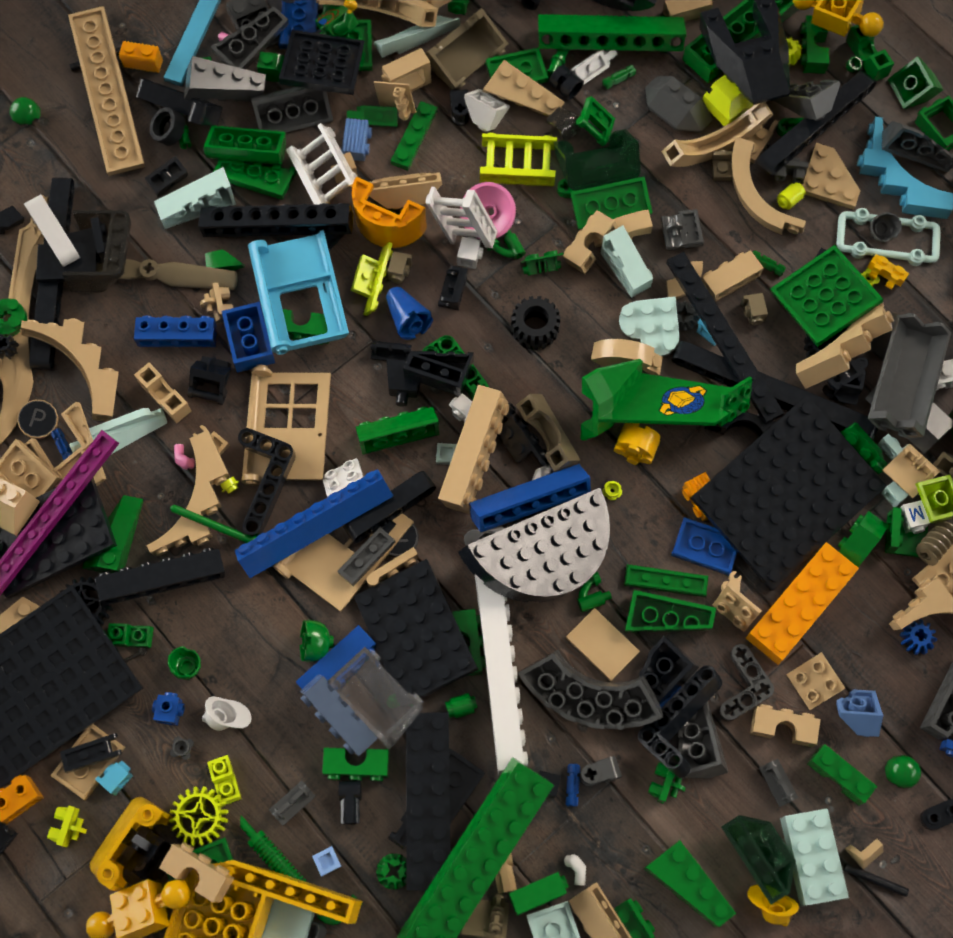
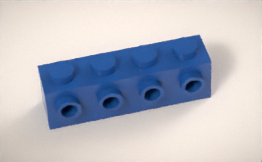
M146 315L136 317L134 340L138 347H216L217 324L215 319L210 316H201L200 318L162 316L161 318H154Z

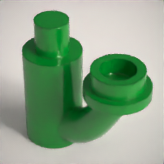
M510 229L504 234V241L508 249L500 247V242L496 238L493 248H487L488 251L493 250L504 257L520 259L526 254L518 237Z
M597 571L583 584L579 591L577 602L582 613L605 605L606 600L612 599L610 591L604 593L598 591L587 595L593 584L596 587L601 583V578Z

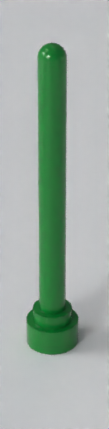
M172 505L170 507L171 512L245 543L257 538V536H249L180 506Z

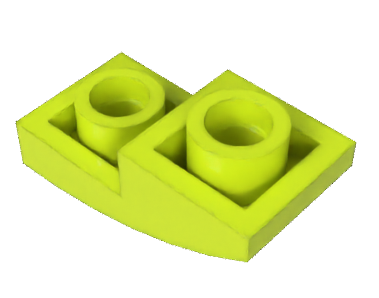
M226 755L207 762L216 793L222 796L219 802L225 801L226 804L241 800V794L229 756Z

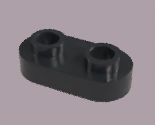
M953 799L925 809L920 816L923 827L928 830H936L953 823V814L950 812V807H953ZM931 815L936 817L935 823L931 821Z

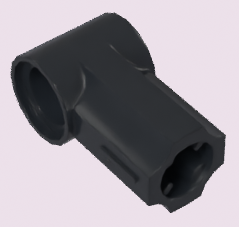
M339 781L341 824H360L361 781Z

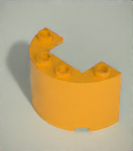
M356 177L352 186L355 219L360 232L367 240L381 247L391 242L393 243L392 248H399L415 242L424 234L427 229L424 206L407 200L400 214H395L367 201L374 185Z

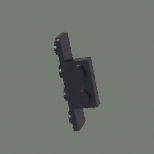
M508 402L509 411L506 416L509 420L503 424L502 431L497 436L517 463H521L531 453H534L542 466H549L550 464L545 457L547 451L539 445L540 441L537 436L528 430L527 422L518 416L516 407Z

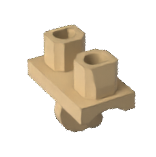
M212 283L213 289L209 291V294H204V299L200 301V307L207 309V313L213 312L215 322L221 323L223 320L221 311L233 308L232 304H223L222 300H229L230 291L228 287H219L218 283Z

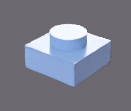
M332 846L312 856L321 877L342 867Z

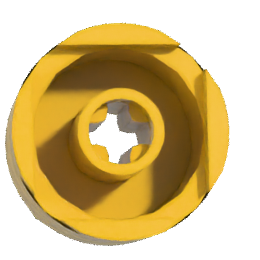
M625 423L616 442L614 452L626 457V461L633 465H637L638 462L651 464L660 443V434L648 426L645 429L639 427L640 423Z

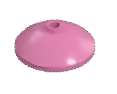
M493 182L479 183L469 189L475 190L497 230L496 239L506 234L512 227L516 216L515 201L510 192L505 187ZM491 208L494 209L493 215L489 214V210Z

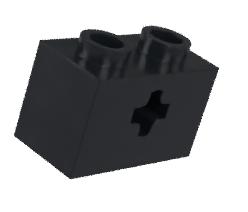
M174 156L146 176L145 180L156 196L159 197L187 177L188 172L178 158Z

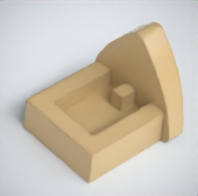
M876 839L862 852L852 845H849L846 851L864 870L883 853V844Z

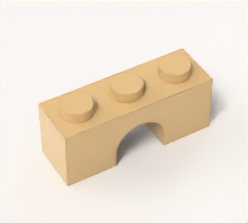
M596 210L588 218L585 227L577 233L573 243L565 249L563 257L567 264L586 274L596 260L593 252L588 249L589 245L596 240L603 241L604 235L617 229L618 226L615 220Z
M150 362L134 374L143 389L176 424L191 412L188 403L175 389L173 390L166 383L162 375Z
M760 704V707L757 706L753 710L750 735L771 739L775 736L776 726L784 724L792 731L793 744L808 747L817 745L821 719L814 718L815 715L809 713H802V715L793 714L794 711L790 709L773 710L772 706Z
M184 842L182 844H172L159 868L175 879L183 880L187 878L191 870L196 869L200 880L195 892L211 902H221L234 880L228 874L229 870L221 865L216 867L211 864L209 857L203 854L197 855L193 852L194 848Z

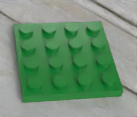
M833 245L770 288L771 293L817 347L883 303V298L836 245Z

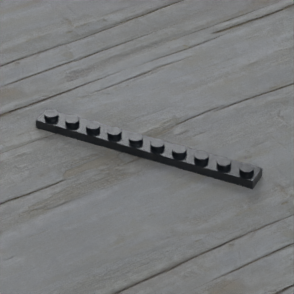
M685 252L667 259L666 264L738 381L741 382L749 376L752 377L750 400L764 423L767 424L783 416V410Z

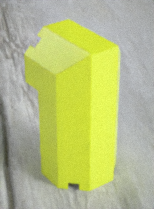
M723 75L711 85L713 90L710 94L706 92L702 99L708 111L724 127L753 106L739 91V87L727 79V75Z

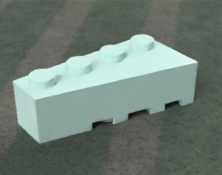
M223 167L154 201L164 229L199 218L201 207L236 205Z

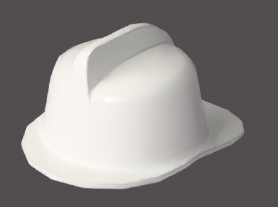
M213 696L209 697L205 702L206 710L202 721L216 731H222L229 727L245 728L251 723L252 716L246 706L237 701Z

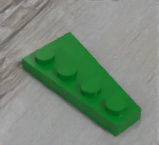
M219 159L213 170L214 172L223 167L229 183L283 200L297 173L295 167H290L289 169L281 168V165L268 167L262 166V163L249 165L244 164L243 161Z

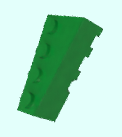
M633 590L624 633L710 631L713 628L716 608Z

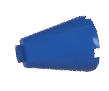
M392 287L388 290L386 300L400 337L405 340L415 339V335L418 333L424 334L433 322L431 312L403 288Z

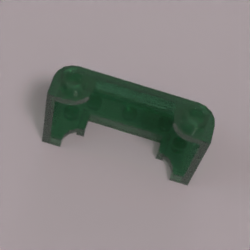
M626 129L614 131L610 135L609 147L574 153L573 146L568 141L554 142L555 154L566 184L573 191L634 179L640 175L639 142Z

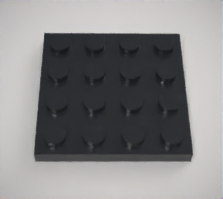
M292 30L279 76V84L354 95L365 40Z

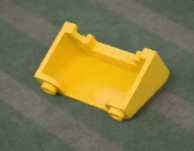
M134 798L90 861L91 872L97 880L113 891L125 889L128 885L124 878L126 867L118 862L128 847L122 842L131 828L138 832L142 825L153 829L158 824L167 826L169 819L173 818V816L146 798Z

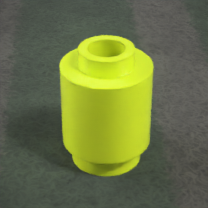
M798 182L790 184L778 194V205L783 209L790 210L804 198L805 188Z

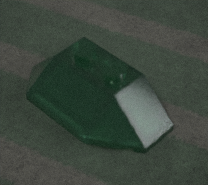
M738 815L721 826L770 904L775 903L790 893L796 860L770 821Z

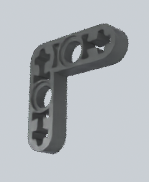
M744 644L735 645L730 652V657L749 687L720 706L719 715L725 721H733L767 700L774 692L772 682L750 649ZM737 649L745 652L743 655L745 661L751 660L744 667L741 665L744 663L742 657H736ZM747 667H755L758 671L757 676H748L746 673ZM760 685L763 687L767 686V695L763 692L756 698L754 693L761 689ZM742 695L751 697L752 704L750 706H745L741 703ZM737 703L739 708L732 712L733 716L724 714L725 706L731 708Z

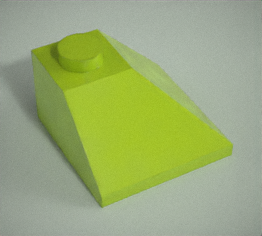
M951 475L916 483L930 523L953 518V481Z

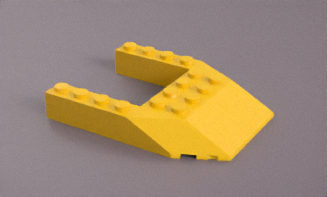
M236 860L213 864L216 867L217 865L225 867L229 870L228 874L234 878L222 901L211 902L195 892L200 877L196 869L191 870L187 878L183 880L190 888V899L184 907L173 909L169 920V927L166 929L164 938H262L274 899L347 924H353L357 921L362 901L271 870Z

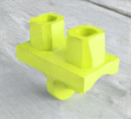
M69 805L68 808L57 807L54 818L62 820L63 824L61 829L51 827L47 838L56 842V845L68 848L70 839L77 841L80 832L86 834L87 829L81 828L84 819L77 818L80 809Z

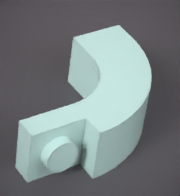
M889 433L878 443V446L891 460L905 448H901L899 441L891 437ZM894 481L881 492L893 507H897L908 497V494Z

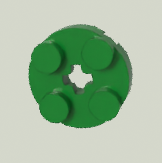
M1 299L0 336L1 334L5 337L9 335L15 336L20 332L22 320L27 321V312L16 299ZM7 314L11 315V317L8 318V321L5 322L3 317Z

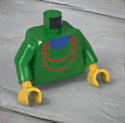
M344 0V6L323 5L322 14L315 20L319 29L314 33L342 37L359 25L353 14V11L357 8L356 1Z

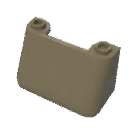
M481 8L425 54L430 60L431 71L452 90L454 88L459 90L466 84L464 80L486 63L487 58L502 55L505 52L504 48L509 43L483 8Z

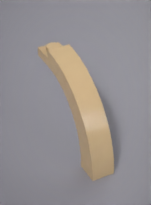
M766 102L755 104L725 127L697 139H675L661 152L672 167H685L712 159L714 152L733 149L736 137L747 140L762 129L761 125L773 116V113Z
M736 137L732 152V179L735 191L743 207L757 222L773 232L782 235L784 228H786L790 233L803 234L806 221L777 211L768 205L758 194L750 174V160L754 151V142Z

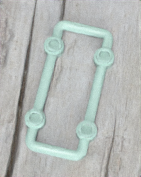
M859 208L855 212L844 211L838 217L837 248L841 252L851 253L856 259H861L865 255L875 256L877 254L886 258L908 260L912 266H919L922 262L935 263L939 259L940 226L935 222L926 221L922 215H916L912 219H899L901 220V226H909L914 232H921L924 228L933 230L932 256L925 255L920 249H914L910 253L867 248L863 242H856L853 246L845 245L846 219H853L856 224L864 225L867 221L871 222L877 215L869 214L865 208Z

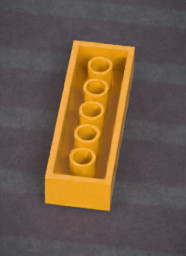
M826 542L746 636V639L779 665L859 568Z

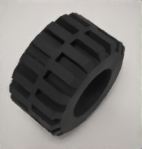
M530 296L529 300L522 299L521 304L517 303L515 309H513L511 317V332L514 334L515 341L519 340V345L523 346L525 344L527 349L534 347V350H538V347L544 349L547 344L551 345L553 339L556 340L559 333L561 320L558 308L555 309L553 302L549 303L547 298L542 300L541 296H537V299H534L533 296ZM531 317H539L546 322V325L540 329H532L525 324V321Z

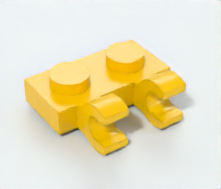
M875 254L867 268L871 269L868 276L875 280L879 274L888 279L885 286L891 290L895 284L901 287L909 275L903 267L896 266L889 262L886 257Z

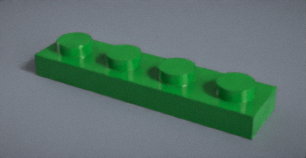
M420 101L416 113H414L391 159V165L409 170L433 122L438 107Z

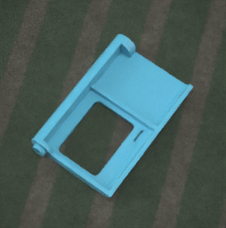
M321 230L316 235L267 245V242L264 240H255L249 243V254L272 352L282 355L291 350L342 339L349 335L324 230ZM317 287L328 331L325 334L291 341L287 331L280 295Z

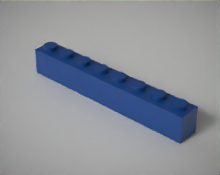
M378 469L368 472L361 479L349 483L347 487L330 494L329 497L320 502L314 503L305 511L299 512L289 520L277 524L275 528L258 535L254 540L242 544L238 549L234 550L238 562L249 578H252L393 497V494Z

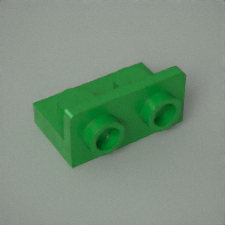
M629 898L614 908L632 938H655L653 934L655 929L649 920L645 921L642 917L643 909L637 900L633 901Z

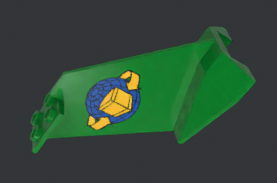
M641 359L597 368L582 377V394L593 401L592 418L581 424V440L584 441L596 437L611 428L615 423L715 426L718 424L723 426L749 409L752 377H747L733 387H725L642 373L643 360Z

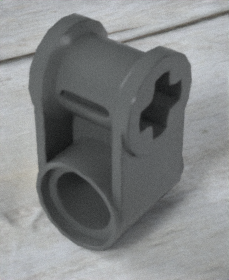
M611 756L586 765L580 771L579 777L580 782L584 786H593L619 779L622 775L616 756ZM587 770L589 771V773L594 774L592 781L589 777H585Z

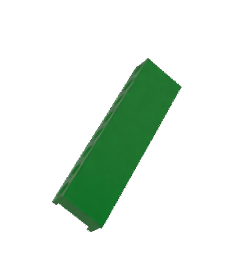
M538 14L539 49L684 52L685 37L687 35L684 17ZM549 34V42L551 43H544L542 37ZM563 35H567L568 44L562 43ZM582 35H585V42L587 44L580 43ZM600 36H603V42L606 44H599ZM618 36H622L621 42L623 45L617 44ZM640 36L639 42H640L642 45H636V44H635V43H636V37ZM655 37H658L659 46L653 44ZM674 37L680 38V45H672Z

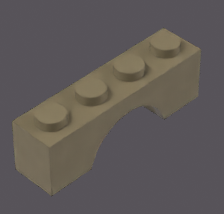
M529 394L516 404L525 422L535 427L543 437L547 447L545 457L554 472L574 466L580 461L579 456L542 394Z

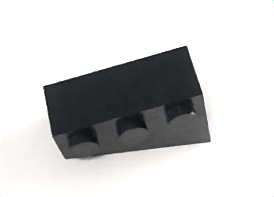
M410 351L403 368L404 378L461 396L473 364L474 352L455 354V352Z

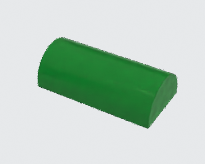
M211 125L204 144V154L206 158L282 165L285 156L286 133L283 131Z

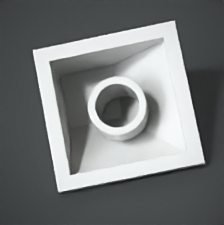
M480 89L466 93L464 96L472 122L485 132L495 129L510 108V105Z

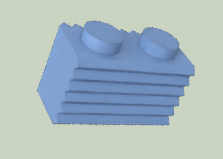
M346 119L341 151L343 154L351 152L353 160L365 161L366 155H369L370 144H367V142L372 137V127H369L368 120Z

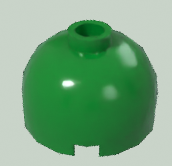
M305 620L302 622L300 638H302V645L300 644L301 661L317 662L328 653L329 648H333V635H330L329 629L319 621Z

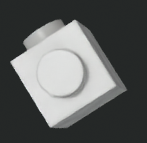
M475 237L461 238L457 255V266L476 269L478 259H482L484 248H481V240H477Z

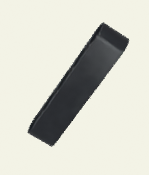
M420 471L391 490L393 497L344 524L343 528L354 543L361 542L373 534L379 527L382 528L431 495L436 490V486L425 471Z

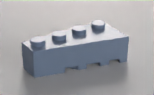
M318 674L300 691L303 695L300 699L308 707L312 705L317 710L315 713L316 717L322 723L326 721L331 726L329 731L336 739L341 737L344 740L345 744L343 747L351 755L355 753L360 756L378 738L355 715L353 709L341 699L340 694L330 684H327L326 678Z

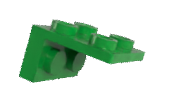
M893 507L887 514V524L889 526L886 529L885 553L920 558L916 552V547L928 533V526L925 528V531L918 534H913V532L905 533L903 528L904 516L901 515L902 508Z

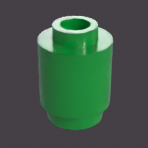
M469 693L449 698L450 701L445 702L449 718L455 717L457 719L474 714V709L478 708L475 697H470Z

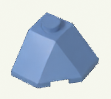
M854 689L849 692L848 697H841L836 701L839 716L857 735L879 737L883 713L875 691Z

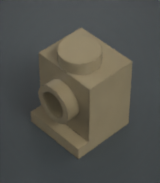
M393 251L387 271L388 280L396 284L404 282L405 276H409L410 267L413 264L412 255Z
M763 293L743 296L741 307H744V316L748 318L749 324L760 325L765 322L768 312Z

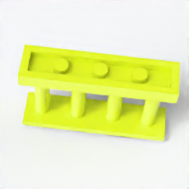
M482 133V147H487L486 166L480 167V183L493 182L497 184L555 186L556 170H550L551 150H556L557 137L549 135L524 136ZM495 147L506 148L504 168L494 167ZM513 148L525 149L523 169L512 168ZM532 149H543V165L541 170L531 169Z

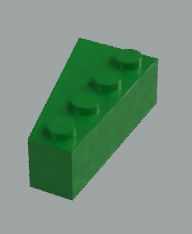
M680 840L643 868L715 928L722 926L736 914Z

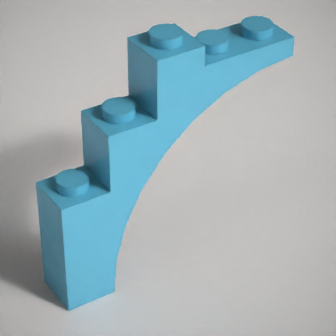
M875 117L867 129V135H870V140L867 141L863 154L858 157L857 166L860 167L859 174L878 176V186H881V194L901 196L900 205L902 206V213L948 219L953 211V193L941 191L920 182L900 166L892 153L882 150L883 118Z

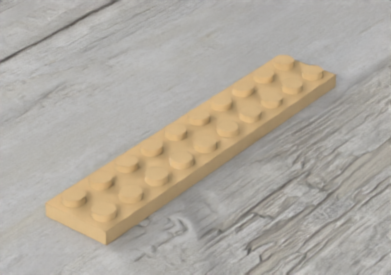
M102 6L69 14L68 17L107 174L111 176L145 167L105 8Z

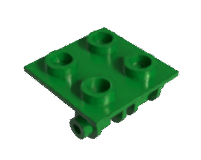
M557 250L543 253L544 256L539 257L538 254L527 255L525 260L521 261V264L525 263L526 265L522 267L523 274L528 276L538 274L537 268L539 274H541L540 262L543 263L545 273H547V267L548 272L558 271V268H562L561 261H557V257L562 256L563 253L558 254Z

